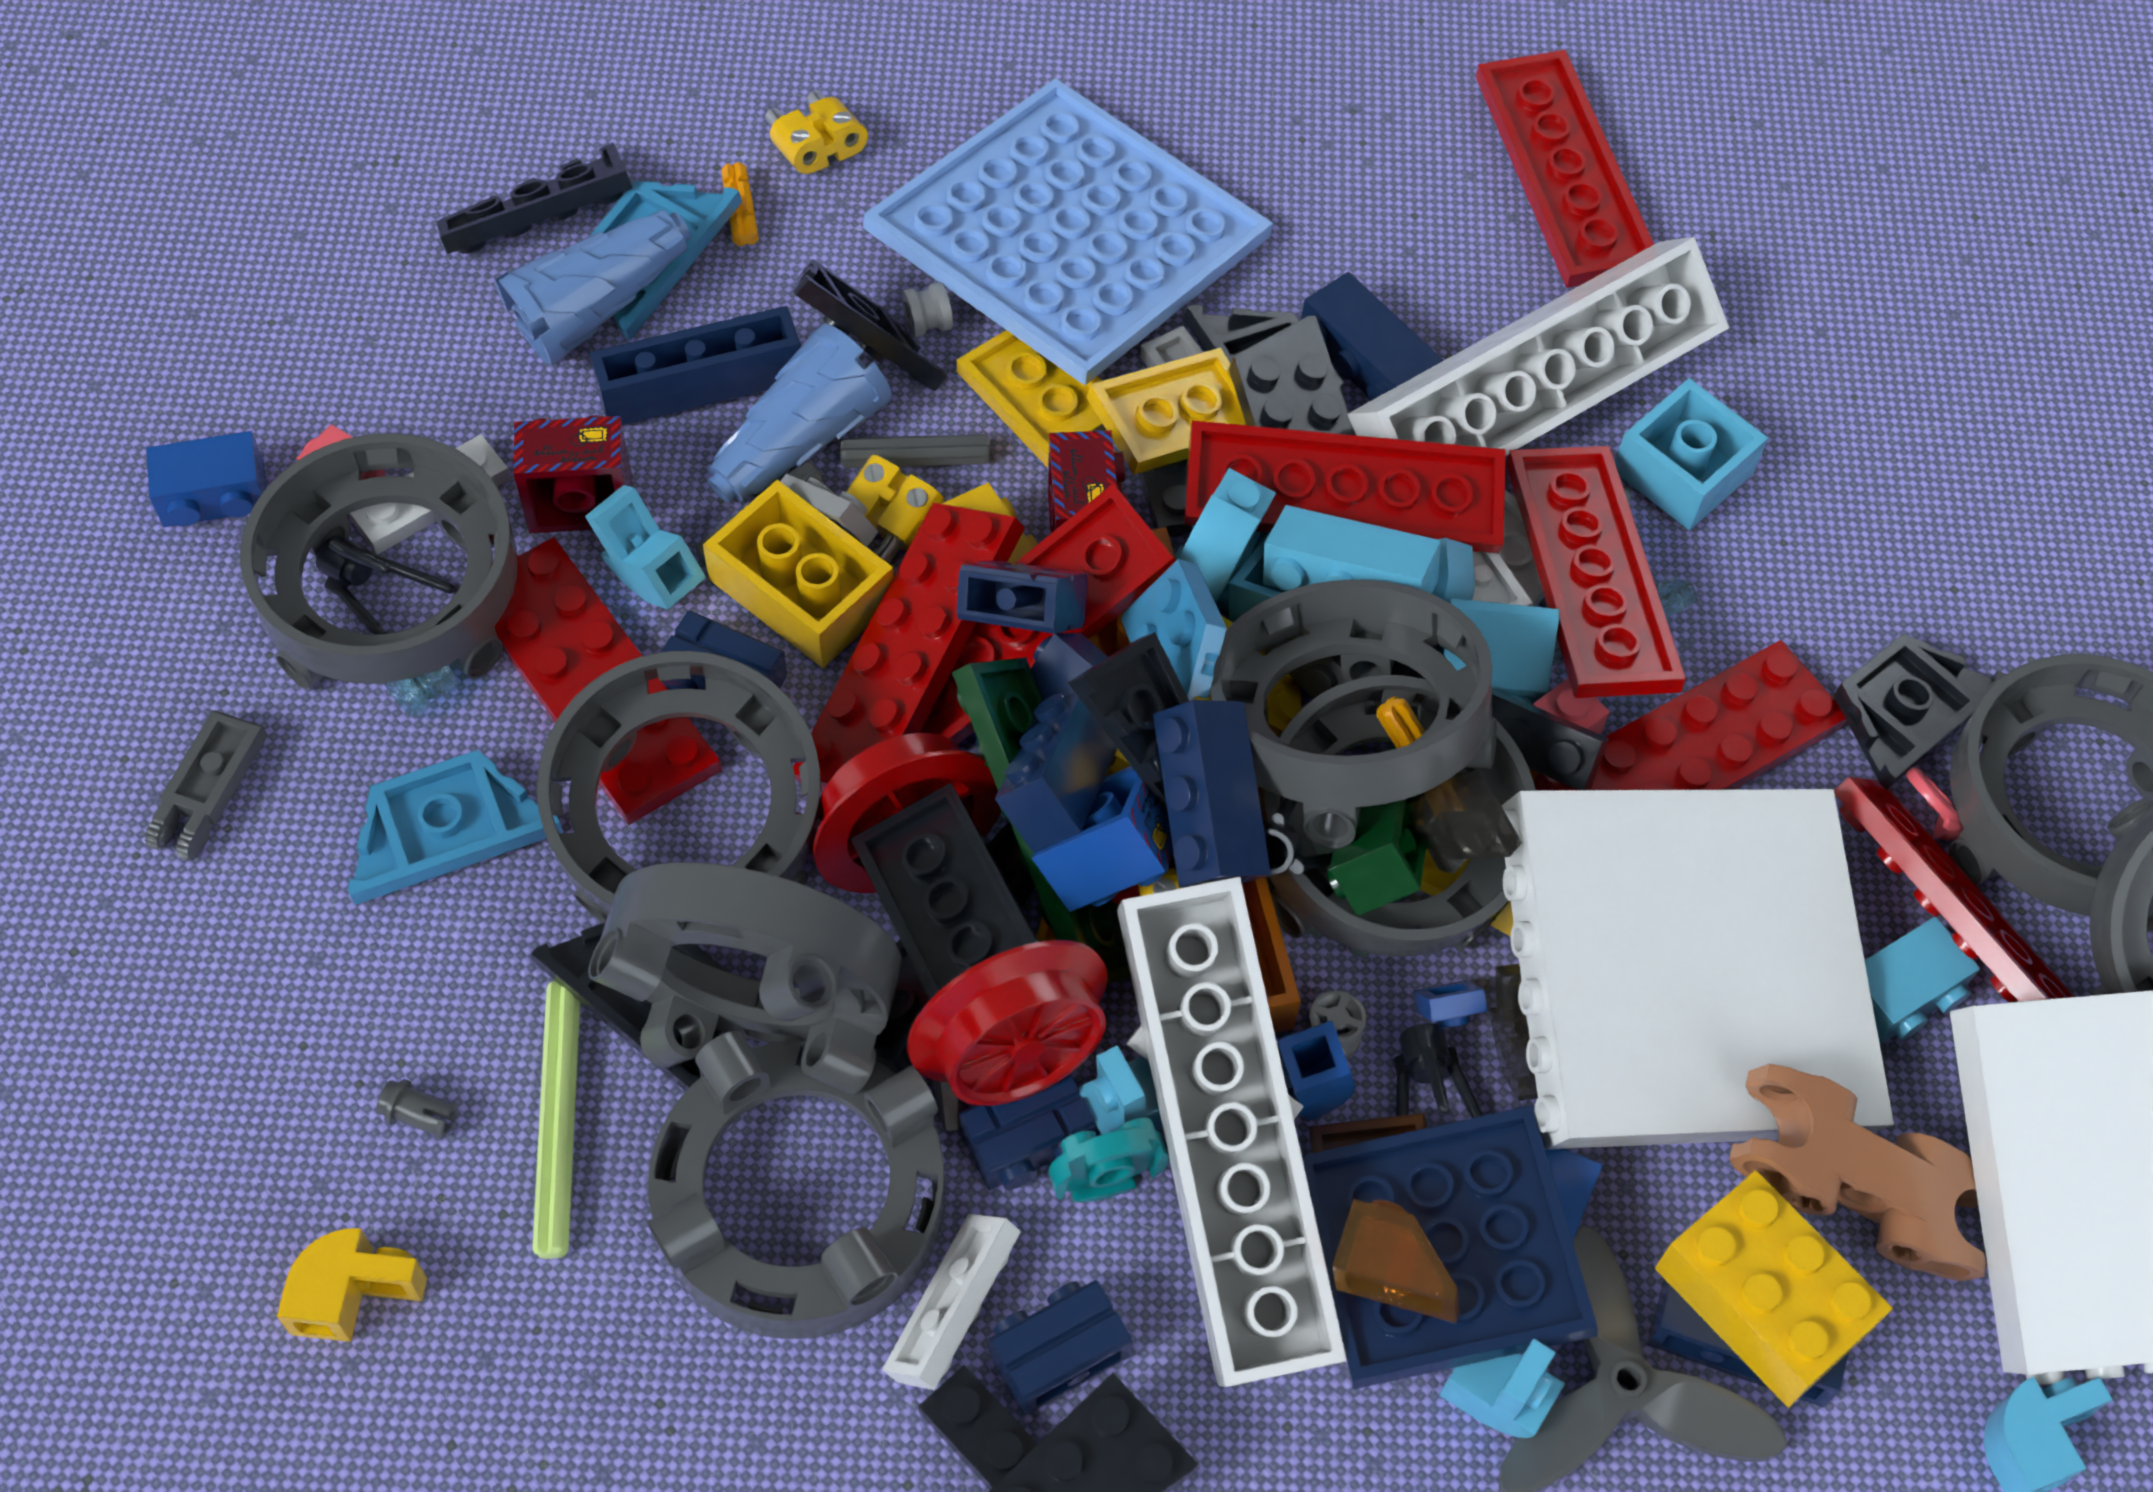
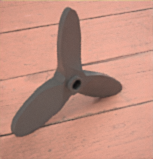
M1581 1226L1575 1234L1573 1245L1598 1326L1597 1337L1583 1339L1594 1374L1590 1382L1552 1405L1533 1437H1519L1500 1466L1498 1475L1499 1490L1501 1492H1539L1546 1489L1585 1463L1598 1451L1620 1421L1636 1419L1649 1429L1676 1444L1711 1456L1742 1462H1761L1773 1459L1780 1454L1787 1445L1785 1433L1775 1418L1762 1408L1735 1392L1702 1378L1653 1369L1650 1363L1642 1357L1631 1296L1615 1255L1597 1231L1588 1226ZM1618 1382L1627 1386L1628 1390L1623 1389Z

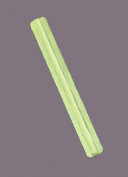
M551 981L546 988L532 1244L534 1254H537L542 1259L563 1258L569 1251L580 1001L556 981Z

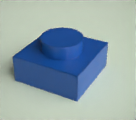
M1469 980L1413 990L1417 1013L1442 1027L1464 1025L1470 1022V1015L1487 1012L1484 989Z

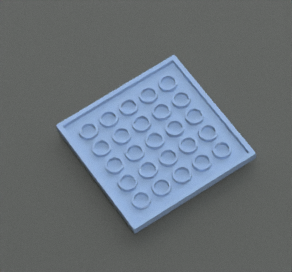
M1056 78L864 213L863 229L932 278L943 283L946 288L1083 385L1088 384L1270 238L1273 227L1271 221Z

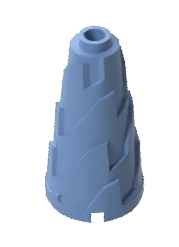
M659 210L647 217L620 225L606 233H595L560 252H549L510 272L502 274L495 279L494 283L507 311L512 309L518 319L515 321L518 329L537 355L547 365L550 364L551 367L596 333L602 323L635 300L637 292L654 281L667 265L687 251L685 241L691 238V234L678 213L673 212L668 215L666 211Z
M823 323L821 326L819 325L810 334L808 340L783 366L775 377V383L751 407L746 414L747 419L715 455L714 462L708 467L712 476L707 482L711 489L727 503L732 499L743 502L753 493L757 494L769 487L796 464L800 466L805 461H808L836 437L838 440L842 439L876 411L885 407L892 400V392L886 378L873 361L866 367L859 358L864 350L856 342L832 325Z

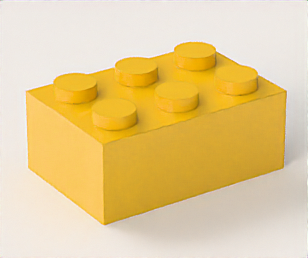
M779 480L772 483L703 544L709 580L822 669L867 628L894 577L891 565Z
M1756 1170L1674 1240L1654 1268L1788 1408L1871 1333L1893 1309Z

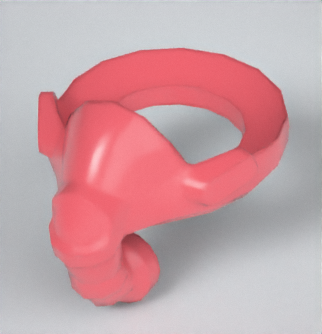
M1912 767L1907 770L1905 775L1927 800L1928 806L1939 813L1933 831L1934 838L1942 841L1957 839L1964 828L1958 818L1952 800L1921 769Z

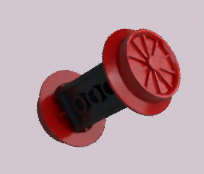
M913 733L897 736L875 744L857 754L843 765L827 783L819 800V819L821 824L817 830L813 846L815 864L824 879L835 887L856 893H878L930 998V1001L915 1019L908 1035L907 1052L915 1069L929 1079L949 1083L954 1094L960 1100L969 1104L991 1106L1024 1099L1049 1088L1071 1074L1085 1062L1100 1043L1106 1028L1105 1015L1099 1005L1107 985L1106 966L1099 954L1085 944L1066 940L1039 942L984 839L999 818L1001 809L995 800L998 789L991 771L985 765L986 761L982 756L961 751L954 741L938 734Z

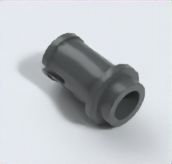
M402 1079L399 1083L390 1080L381 1092L376 1112L385 1116V1123L393 1125L399 1121L435 1135L436 1138L442 1140L448 1135L452 1127L445 1125V1121L430 1115L435 1114L454 1122L458 1112V1104L449 1103L413 1089L411 1081L407 1079Z

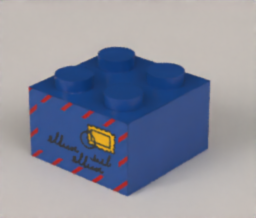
M1129 766L1104 778L1080 833L1035 852L1032 860L1069 912L1090 903L1093 906L1103 905L1123 889L1138 883L1140 886H1148L1166 874L1174 852L1168 814L1134 769Z

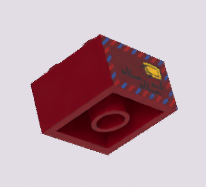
M592 415L586 418L554 420L539 418L533 421L514 422L513 475L529 534L593 530L585 516L623 485L633 487V476L620 416L605 417Z
M1112 430L1049 433L1047 497L1050 534L1111 484H1114L1122 494L1121 482H1124L1125 478L1123 451H1114ZM1122 494V495L1125 497V499L1128 501V496H1127V494Z

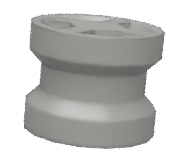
M938 281L930 283L927 289L921 291L913 288L901 291L906 323L913 338L924 336L929 329L938 328L941 331H947L953 328L952 310L943 283Z
M1337 990L1325 992L1318 996L1311 1005L1305 1030L1333 1021L1336 1032L1338 1030L1342 1031L1341 1034L1337 1035L1347 1060L1356 1053L1361 1043L1367 1018L1364 1006L1356 997L1347 992Z

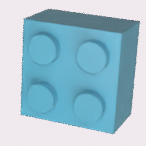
M1688 378L1623 435L1615 458V464L1618 474L1622 479L1690 531L1753 475L1768 437Z

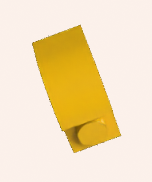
M361 1228L337 1230L313 1241L296 1258L287 1275L276 1317L292 1336L351 1342L362 1295L422 1301L427 1277L417 1259L413 1258L411 1253L397 1248L381 1247L376 1250L375 1254H372L373 1247Z

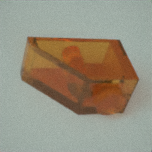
M1354 1199L1332 1265L1336 1290L1456 1323L1459 1315L1458 1288L1414 1215L1406 1213L1401 1206L1390 1201L1373 1200L1371 1203Z

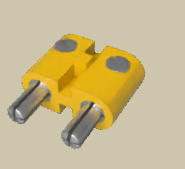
M817 90L814 91V94L810 92L807 96L811 113L808 116H804L798 109L783 115L777 108H772V111L768 110L765 115L766 121L771 125L770 138L793 167L802 174H811L828 167L827 156L834 154L839 161L856 155L862 151L868 141L866 128L838 98L831 96L825 98Z
M874 454L869 457L845 491L866 506L868 511L864 516L879 531L881 538L884 539L875 554L888 564H890L899 549L904 551L909 549L932 503L942 504L945 502L944 497L931 485L912 474L909 477L904 475L900 467Z

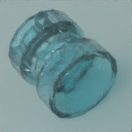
M449 665L416 678L384 683L394 700L413 719L418 718L429 709L431 699H435L437 696L447 697L459 688V682Z

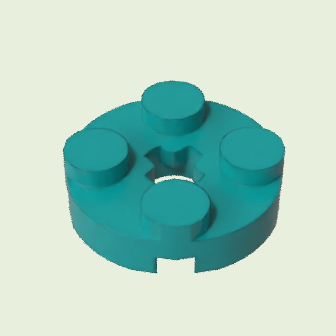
M1137 1118L1121 1125L1118 1131L1109 1132L1097 1137L1093 1131H1082L1068 1136L1061 1142L1063 1154L1052 1162L1048 1172L1058 1199L1063 1200L1065 1192H1070L1073 1202L1085 1203L1117 1196L1136 1188L1133 1176L1149 1169L1153 1179L1167 1167L1170 1159L1161 1133L1155 1131L1152 1120L1149 1118Z

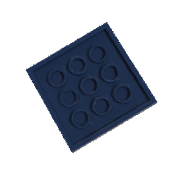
M1532 1105L1302 1156L1353 1390L1524 1353L1533 1339L1546 1347L1598 1336L1597 1322Z

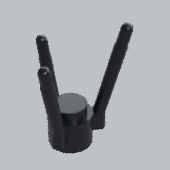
M335 535L327 539L317 553L316 567L320 572L328 576L324 587L338 595L374 635L387 633L348 590V587L351 585L360 586L364 584L371 576L373 570L384 574L392 572L448 594L453 593L455 590L454 585L377 555L341 535Z
M1284 798L1278 811L1272 816L1271 823L1264 826L1271 875L1283 873L1287 868L1295 874H1301L1305 869L1330 866L1333 853L1302 856L1300 854L1301 840L1299 834L1292 826L1288 825L1289 816L1298 801Z
M1424 1023L1409 1027L1403 1031L1399 1038L1402 1054L1393 1059L1397 1075L1395 1116L1409 1114V1085L1411 1076L1418 1083H1430L1439 1112L1443 1114L1448 1113L1450 1106L1443 1081L1448 1072L1471 1118L1483 1116L1460 1067L1456 1048L1448 1047L1445 1031L1442 1026Z

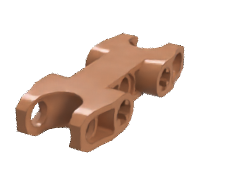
M1767 1064L1748 1071L1745 1087L1748 1090V1094L1769 1108L1775 1117L1778 1126V1142L1767 1138L1752 1137L1744 1143H1733L1729 1160L1738 1172L1748 1177L1756 1170L1796 1211L1810 1215H1830L1835 1212L1837 1203L1879 1224L1875 1249L1883 1257L1908 1270L1922 1271L1956 1281H1966L1985 1276L1987 1264L1985 1254L1964 1239L1958 1230L1955 1220V1205L1973 1209L1978 1207L1972 1159L1967 1154L1930 1135L1904 1133L1897 1136L1895 1144L1863 1128L1853 1122L1858 1100L1855 1094L1824 1076L1811 1075L1790 1067Z

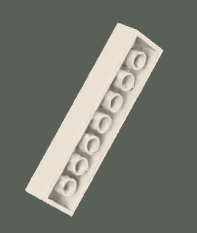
M1695 237L1661 241L1347 415L1357 436L1506 449V455H1508L1510 450H1517L1729 329Z
M1236 877L1124 899L1121 901L1117 912L1217 1385L1229 1387L1347 1361L1241 879Z

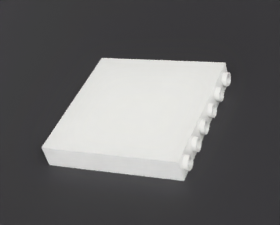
M1834 789L1519 791L1498 808L1495 833L1498 842L1503 845L1506 864L1503 874V891L1505 897L1511 901L1514 921L1510 941L1514 955L1519 958L1522 979L1519 986L1518 1000L1522 1013L1527 1015L1530 1040L1527 1044L1526 1058L1530 1071L1535 1073L1538 1099L1535 1103L1534 1114L1539 1131L1543 1133L1545 1149L1748 1141L1752 1137L1778 1140V1126L1775 1117L1769 1108L1749 1095L1745 1087L1748 1071L1767 1064L1781 1065L1807 1074L1824 1076L1850 1090L1858 1099L1853 1122L1871 1132L1894 1125Z
M2153 991L1978 1005L1950 1011L2003 1372L2025 1374L2027 1379L2034 1376L2039 1385L2055 1384L2064 1380V1371L2085 1369L2086 1379H2096L2098 1377L2109 1379L2124 1377L2123 1365L2143 1364L2145 1373H2153Z

